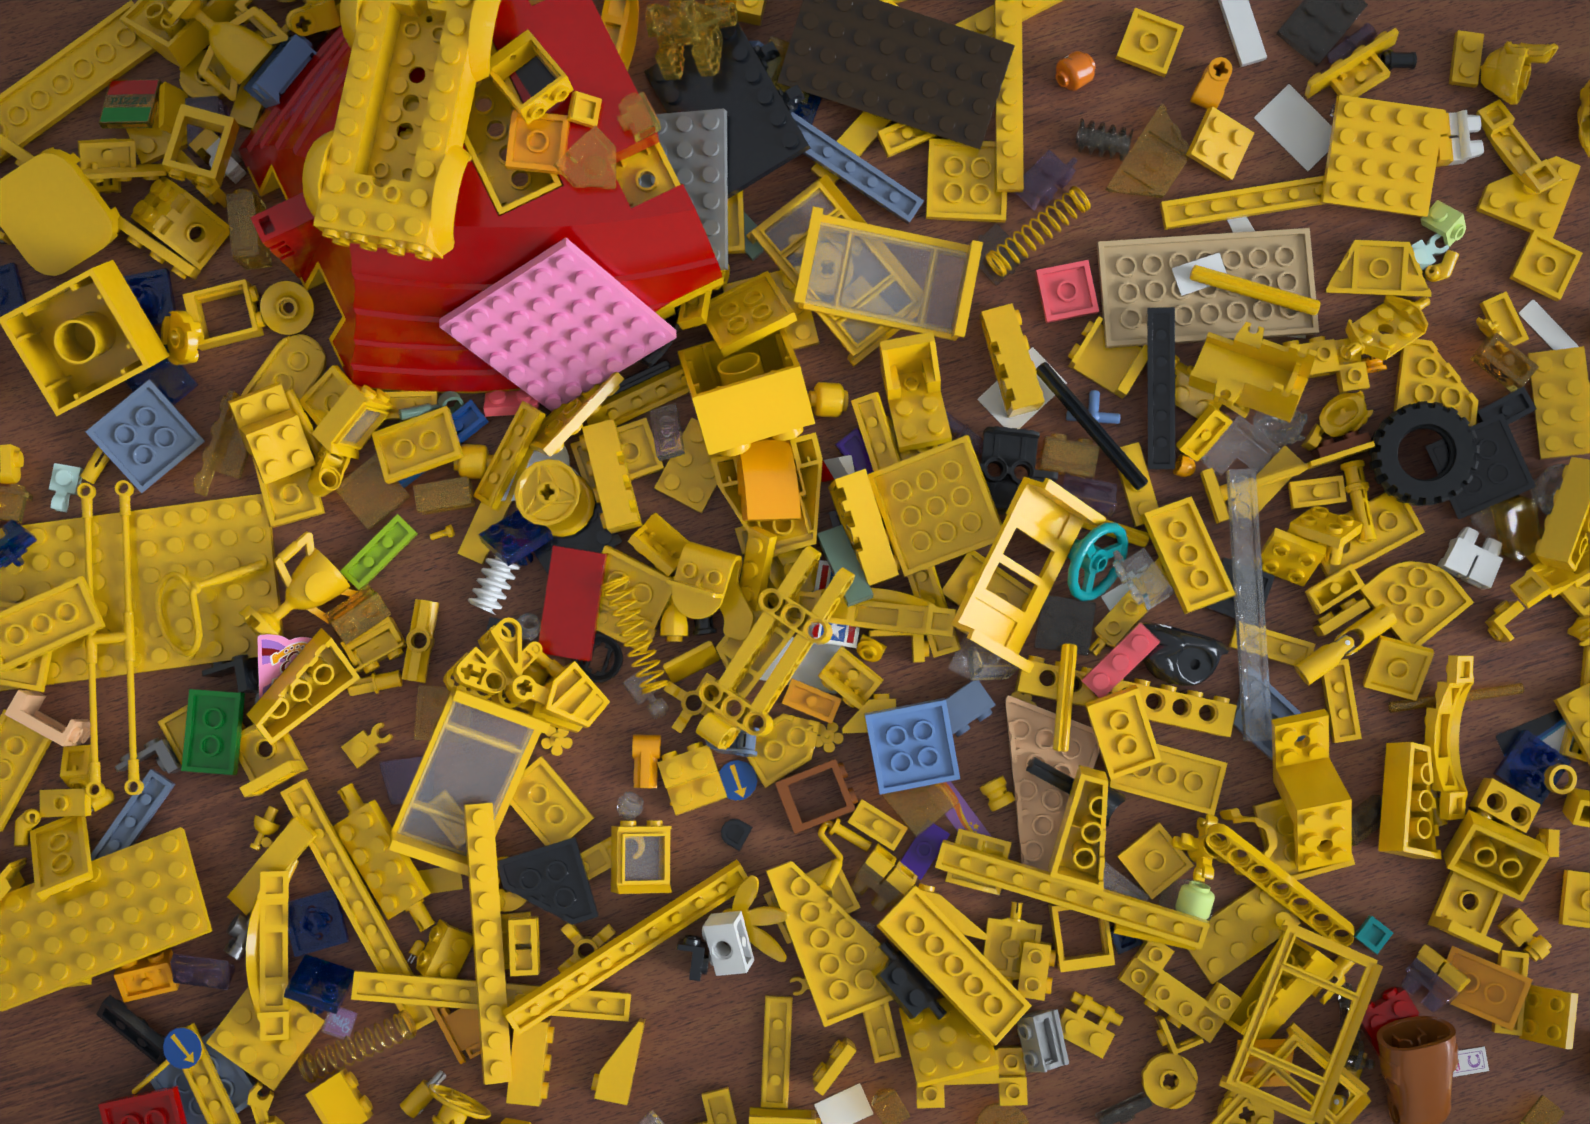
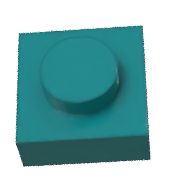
M1369 915L1354 934V938L1373 953L1378 954L1393 932L1376 918Z

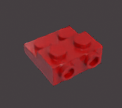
M1395 986L1388 988L1381 993L1382 998L1375 1002L1370 1001L1361 1022L1360 1028L1378 1058L1380 1056L1377 1040L1378 1030L1393 1021L1419 1016L1417 1008L1403 988H1396Z

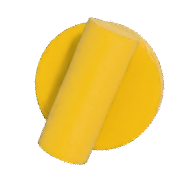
M863 634L856 650L862 659L876 662L881 659L887 646Z

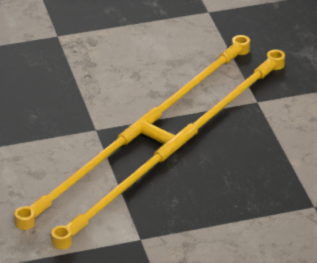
M121 480L115 485V492L119 495L120 516H122L125 600L123 632L97 633L95 631L85 636L86 664H88L91 741L90 783L86 786V794L91 798L102 797L106 790L104 784L101 783V763L98 762L95 664H97V644L124 642V661L127 662L130 760H128V781H126L124 789L129 795H139L144 790V784L139 776L135 720L134 612H132L129 536L130 496L134 493V486L126 480ZM81 483L77 488V494L81 497L82 519H84L86 582L93 596L91 519L93 518L92 499L96 495V489L89 483ZM127 484V492L121 493V487ZM86 487H89L90 493L87 496H84L83 490ZM133 782L138 784V789L135 792H132L130 788ZM94 785L99 787V792L96 795L92 793Z

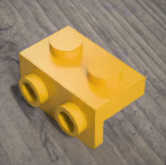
M653 513L646 523L628 540L638 553L644 555L654 564L657 570L663 572L668 577L677 569L682 550L689 542L657 513Z
M843 646L839 648L818 674L821 683L827 689L837 691L848 706L856 707L859 710L884 680Z
M439 919L437 925L430 931L429 941L425 949L420 952L417 958L416 969L423 976L456 979L473 945V934L450 926L446 921Z
M1024 942L1018 992L1024 998L1044 1001L1045 993L1051 994L1053 978L1048 977L1049 966L1054 967L1056 950H1051L1052 943Z

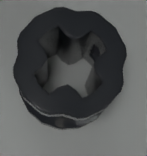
M712 615L703 619H694L695 630L693 631V636L717 633V629L713 625Z

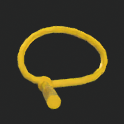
M259 560L240 568L228 570L200 582H190L186 576L179 572L173 571L165 574L157 587L155 610L161 632L171 648L184 657L196 654L200 648L203 632L197 594L200 593L202 588L233 581L243 576L266 570L264 561ZM172 578H178L190 591L189 599L194 621L195 638L189 650L183 649L174 641L165 625L162 614L163 590L166 583Z

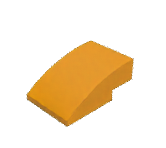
M790 440L755 441L751 443L750 448L746 452L736 455L738 495H741L742 522L796 520L801 518L798 481Z

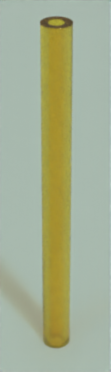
M1522 683L1469 690L1465 702L1523 694L1524 686ZM1435 696L1417 698V701L1407 699L1389 702L1388 708L1390 713L1434 707L1436 706Z

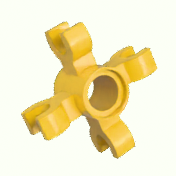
M706 673L697 689L689 692L684 691L671 681L668 682L669 685L665 686L664 691L680 700L683 708L671 728L682 733L692 716L700 714L705 716L707 713L715 712L703 702L696 711H691L686 706L687 699L693 695L699 697L700 686L706 681H715V677Z
M1210 814L1206 815V819L1198 818V838L1188 833H1181V838L1178 836L1173 837V848L1187 850L1190 859L1196 863L1193 871V880L1202 883L1205 882V878L1212 880L1214 877L1212 859L1228 864L1226 860L1211 850L1206 844L1208 828L1218 823V818ZM1216 834L1211 836L1216 841H1222ZM1238 850L1232 852L1233 855L1238 856Z
M567 923L562 927L561 931L575 945L574 954L557 969L562 973L585 958L579 951L581 944L589 943L593 946L594 951H596L616 931L608 924L594 937H583L574 924Z

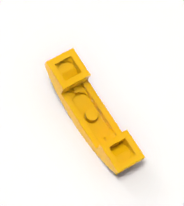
M1500 99L1477 111L1476 114L1481 118V126L1490 143L1507 167L1527 187L1539 194L1562 181V178L1547 159L1541 161L1514 127L1513 122L1515 118Z

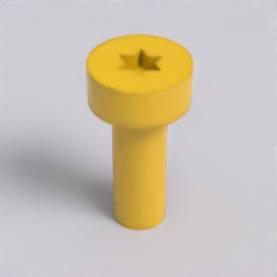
M447 525L444 530L430 534V539L435 540L447 535L449 538L455 536L452 525Z

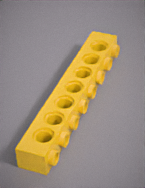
M1029 655L1028 661L1032 662L1034 666L1030 674L1019 669L1015 692L1028 693L1033 696L1057 701L1060 662L1055 661V665L1045 664V658ZM1082 667L1081 671L1075 670V678L1079 681V688L1073 692L1072 704L1085 707V703L1099 698L1082 682V679L1092 668ZM1043 671H1049L1053 676V681L1049 686H1044L1040 682L1039 677ZM1137 678L1134 679V683L1123 681L1122 679L1107 694L1109 695L1123 688L1136 685L1139 688L1149 721L1221 737H1231L1237 705L1229 704V698L1214 696L1213 700L1203 698L1202 692L1187 690V694L1176 692L1177 687L1161 684L1160 688L1150 686V681ZM1149 694H1154L1158 698V705L1154 709H1150L1146 704V698ZM1177 699L1181 700L1185 707L1180 715H1177L1172 708L1174 701ZM1203 705L1209 707L1211 711V716L1206 721L1199 716V710Z

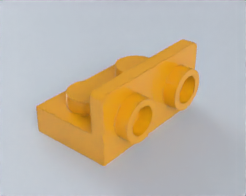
M171 948L115 969L114 978L124 1003L178 990L179 981L171 962L173 956Z

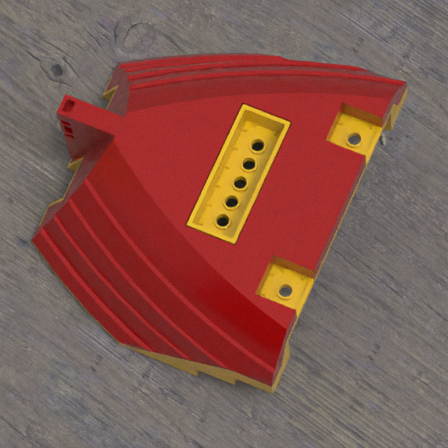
M501 0L494 27L490 57L528 29L567 75L574 89L572 92L578 91L602 99L598 124L593 129L570 122L564 175L506 169V161L501 159V153L508 147L512 110L516 109L489 77L479 81L475 88L463 143V149L472 158L471 162H468L458 194L453 231L455 243L453 249L443 255V259L433 257L432 261L418 259L415 257V254L405 252L404 256H397L388 253L387 249L377 248L376 252L360 248V244L350 243L349 247L332 243L333 239L322 236L323 232L313 225L315 217L307 207L303 194V168L307 153L314 141L335 128L352 51L343 35L341 25L333 28L313 49L317 52L316 55L311 57L312 59L283 94L279 95L280 104L267 107L238 149L260 196L278 188H281L286 201L250 218L262 243L300 278L307 291L326 282L342 315L329 340L346 376L353 384L361 387L367 385L373 390L380 389L396 392L424 391L445 393L453 391L457 393H486L496 390H521V388L439 327V320L564 238L570 240L664 320L676 314L675 307L723 284L719 263L697 211L684 185L680 184L660 144L658 132L592 0ZM415 68L410 73V80L413 83H420L425 78V70L422 68ZM516 72L503 80L522 104L531 98ZM572 92L569 93L565 100L557 102L545 113L568 115ZM489 99L492 102L489 110L482 112L476 108L479 100ZM499 123L504 126L503 133L496 137L491 136L488 132L490 126ZM400 126L398 136L400 135L401 131H405L407 128H402ZM525 173L528 176V182L524 186L514 185L513 178L516 174ZM650 174L655 178V182L651 187L645 188L639 184L640 177Z

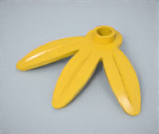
M750 875L739 886L732 908L726 909L722 913L742 911L749 941L769 957L779 962H785L787 959L786 954L778 942L767 932L756 926L773 925L783 922L789 918V914L782 909L768 906L749 910L748 908L755 900L759 888L758 878Z

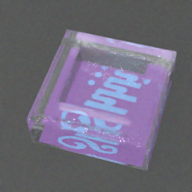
M331 1005L321 1032L348 1041L358 1013Z

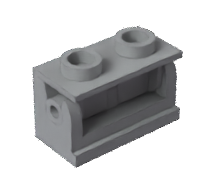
M1058 1009L1037 1010L1025 1014L1017 1022L1018 1035L1027 1072H1047V1070L1069 1064Z

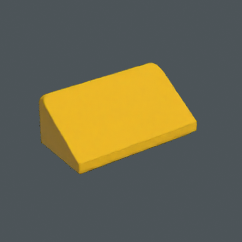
M1349 563L1306 590L1305 593L1314 613L1318 615L1358 591L1365 584L1352 564Z
M707 641L664 663L663 668L671 682L676 683L719 661L720 657L713 643Z

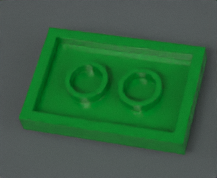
M189 689L181 771L237 775L245 693Z

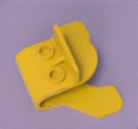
M689 541L682 550L676 574L672 577L674 580L666 579L665 583L672 585V596L665 611L674 603L679 612L686 617L703 619L713 615L720 608L724 617V634L737 640H745L752 630L755 615L738 582L742 569V557Z

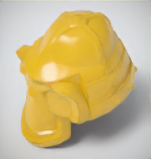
M1507 41L1503 47L1490 53L1484 64L1480 67L1481 83L1486 89L1492 91L1510 105H1517L1528 86L1531 75V63L1547 64L1556 53L1558 45L1555 43L1550 45L1526 44L1522 42L1520 44H1513L1512 41Z

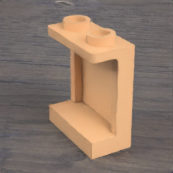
M18 690L5 712L6 716L61 746H79L90 737V720L71 719L66 726L38 711L46 698L45 695L38 691Z

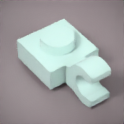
M54 463L49 490L56 492L51 501L52 509L67 513L70 494L78 495L77 488L81 484L82 478L80 475L84 469Z

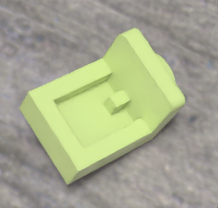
M1439 200L1429 209L1428 217L1420 219L1423 226L1443 236L1445 245L1449 247L1455 240H1459L1466 230L1463 213Z

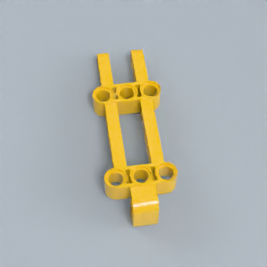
M810 545L802 551L778 590L767 588L760 593L758 603L763 613L719 681H706L700 686V700L715 712L707 713L697 726L696 734L718 749H728L741 730L753 736L768 735L773 728V720L768 713L813 643L825 644L832 638L833 629L828 620L853 583L855 574L842 567L833 577L813 610L810 611L794 599L821 557V552ZM777 595L779 603L775 608L770 609L768 600L771 596ZM799 609L801 619L793 624L790 620V615L794 610ZM779 622L795 631L797 635L753 703L736 693L735 690ZM821 624L824 628L823 635L819 638H814L812 630L816 625ZM716 686L719 690V696L716 700L712 701L709 697V691L712 687ZM738 701L741 705V711L738 715L734 716L731 713V706L734 702ZM760 716L764 722L761 730L756 731L753 727V721L756 717Z

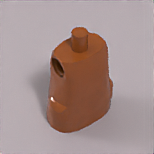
M1432 1016L1408 1017L1384 1025L1377 1032V1040L1380 1052L1381 1073L1385 1078L1387 1087V1102L1391 1121L1394 1124H1440L1444 1122L1451 1112L1453 1072L1459 1064L1455 1027L1441 1018Z

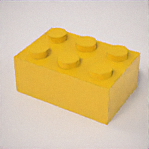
M1468 810L1443 853L1448 869L1522 902L1550 858L1543 842L1471 810Z

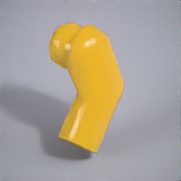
M1447 250L1442 263L1426 267L1425 278L1430 282H1438L1449 278L1459 254Z
M28 809L16 819L14 831L15 847L28 846L29 832L41 820L40 813L36 809Z

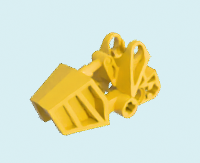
M509 617L502 619L492 626L477 640L482 652L477 647H474L469 653L466 652L445 673L443 682L449 691L454 686L459 690L487 700L491 698V701L512 709L517 706L527 711L531 716L545 718L552 727L578 733L583 727H590L610 703L607 697L575 661L563 667L555 659L552 660L544 654L542 646L538 642H531L522 649L521 625L517 620ZM504 623H511L515 627L514 637L511 636L510 630L503 625ZM534 660L541 664L545 671L552 676L542 686L537 684L530 676L522 675V672ZM477 691L487 693V695H480ZM506 694L510 702L506 703L504 701L506 698H502V695Z

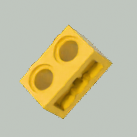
M1483 778L1469 807L1477 810L1476 813L1484 817L1493 819L1520 833H1527L1541 804L1493 778ZM1491 794L1496 798V804L1493 808H1490L1487 804V798ZM1515 807L1520 811V817L1517 821H1514L1511 817V812Z
M538 916L511 917L508 920L510 976L538 975L541 971Z

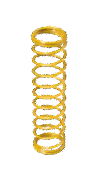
M1072 186L1069 189V193L1062 194V200L1055 199L1054 206L1048 205L1046 207V213L1039 212L1038 219L1031 218L1029 225H1022L1021 232L1014 231L1013 239L1006 238L1005 245L998 244L997 252L990 250L986 253V260L997 275L1004 277L1007 274L1006 268L1009 271L1012 270L1011 265L1000 254L999 246L1007 249L1014 262L1020 264L1018 257L1008 247L1007 240L1013 241L1020 253L1028 258L1026 250L1016 241V233L1022 235L1027 245L1033 251H1036L1033 242L1024 234V227L1031 229L1034 237L1040 244H1045L1040 234L1033 229L1031 224L1033 220L1040 224L1043 232L1049 238H1053L1051 231L1041 222L1040 214L1047 216L1053 228L1057 232H1061L1058 223L1049 215L1048 208H1053L1060 220L1066 226H1069V221L1065 215L1056 207L1057 201L1063 203L1073 219H1077L1075 211L1065 202V195H1069L1072 198L1074 204L1082 213L1088 211L1091 205L1084 192L1078 187ZM1075 192L1082 198L1086 206L1080 202Z
M625 575L606 582L600 587H602V590L608 589L604 592L605 596L623 593L608 602V606L628 603L615 610L612 616L632 613L618 621L615 626L619 627L636 623L622 631L619 636L624 637L641 633L625 642L623 646L629 647L645 643L629 652L627 656L634 657L650 653L631 665V667H639L654 663L635 675V677H643L658 673L639 685L640 688H643L641 689V694H646L667 686L669 683L668 680H661L646 684L662 675L664 670L641 674L658 665L661 660L637 664L655 654L657 650L653 649L633 654L651 644L653 640L648 639L628 644L645 635L649 630L643 629L626 633L644 623V619L620 624L641 611V609H634L617 613L637 601V599H630L613 603L633 591L630 588L609 593L629 581L628 576Z

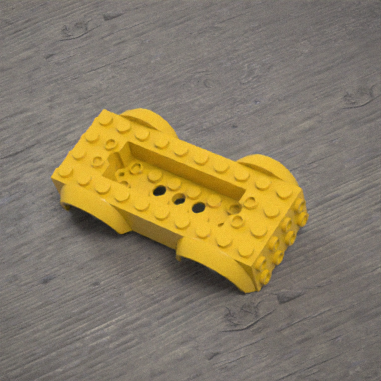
M341 0L340 22L343 35L352 51L334 130L321 135L312 144L305 159L302 176L306 205L315 217L313 225L323 232L322 236L333 239L332 243L344 247H349L350 243L360 244V248L376 252L377 248L387 249L388 253L397 256H404L405 252L415 254L416 258L426 261H432L433 257L443 259V255L453 249L455 243L453 235L454 218L458 194L468 162H471L472 158L463 149V143L476 83L489 77L492 39L501 0ZM415 68L425 70V78L420 83H413L410 80V73ZM412 98H418V108L414 111H407V102ZM403 124H410L413 127V134L408 139H401L398 136L399 127Z

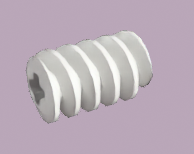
M495 556V559L486 558L485 561L491 568H482L481 572L486 578H477L476 580L482 588L472 589L478 597L468 598L470 604L495 614L492 611L493 609H502L497 599L505 600L507 598L501 590L511 589L506 579L515 580L516 578L510 570L520 569L518 565L498 556Z

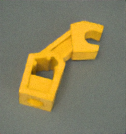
M257 1081L249 1090L247 1105L251 1106L256 1124H285L276 1115L269 1116L268 1110L274 1098V1092L270 1090L266 1096H259L258 1091L263 1088V1084Z

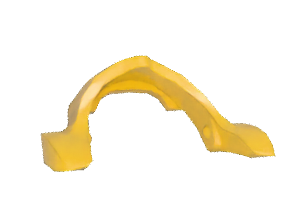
M1238 808L1220 812L1222 819L1233 820V824L1253 822L1257 827H1261L1265 831L1264 834L1267 840L1266 848L1262 854L1268 858L1271 857L1277 847L1278 839L1275 829L1270 824L1257 817L1242 816ZM1234 868V872L1237 875H1243L1240 871Z

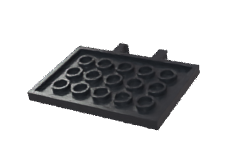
M734 15L644 71L667 113L723 108L727 111L728 199L811 149L791 115L796 110L794 105L805 99L803 92L798 85L787 89L784 93L781 89H776L766 70L769 68L767 63L780 56L778 49L772 41L762 47L759 45L752 47Z

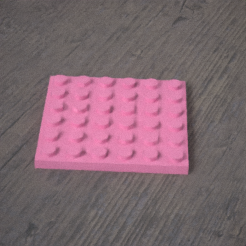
M564 238L439 320V327L535 400H538L539 403L551 412L559 408L562 403L567 404L579 397L582 391L585 393L592 389L595 384L604 382L614 372L624 370L677 338L676 329L567 238Z

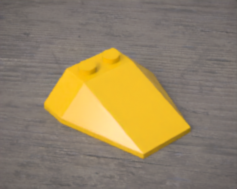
M816 432L790 439L797 474L801 518L796 520L742 522L741 495H738L736 456L711 458L717 486L748 534L750 527L758 525L777 536L773 555L816 544L823 459Z

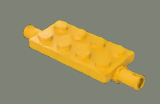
M353 783L338 790L337 793L349 810V816L334 825L333 828L387 919L389 920L405 910V912L409 911L420 932L434 925L436 922L423 904L424 898L431 894L410 857L388 849L392 827L376 800L363 803Z

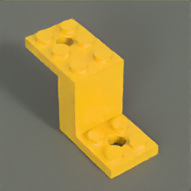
M1321 709L1271 719L1273 782L1294 823L1295 865L1297 870L1303 871L1352 861V799L1329 758V715L1327 711ZM1299 736H1306L1303 740L1296 742ZM1328 840L1326 843L1320 845L1321 841Z

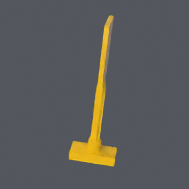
M1372 441L1308 463L1291 465L1232 485L1227 483L1219 486L1213 468L1204 470L1199 474L1215 522L1218 524L1229 519L1225 501L1235 498V495L1299 475L1312 468L1366 452L1375 447V444Z

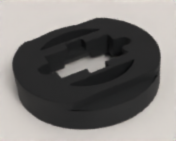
M595 634L593 647L594 653L596 645L600 646L604 642L605 648L608 649L601 672L597 671L596 674H592V669L589 668L591 661H586L584 665L583 660L574 659L586 675L596 683L606 682L615 677L620 671L623 662V654L619 644L613 638L603 634ZM612 652H613V653H614V664H613V666L611 667V669L606 672L607 667H608V664H609V661H610V658H611V655H612Z

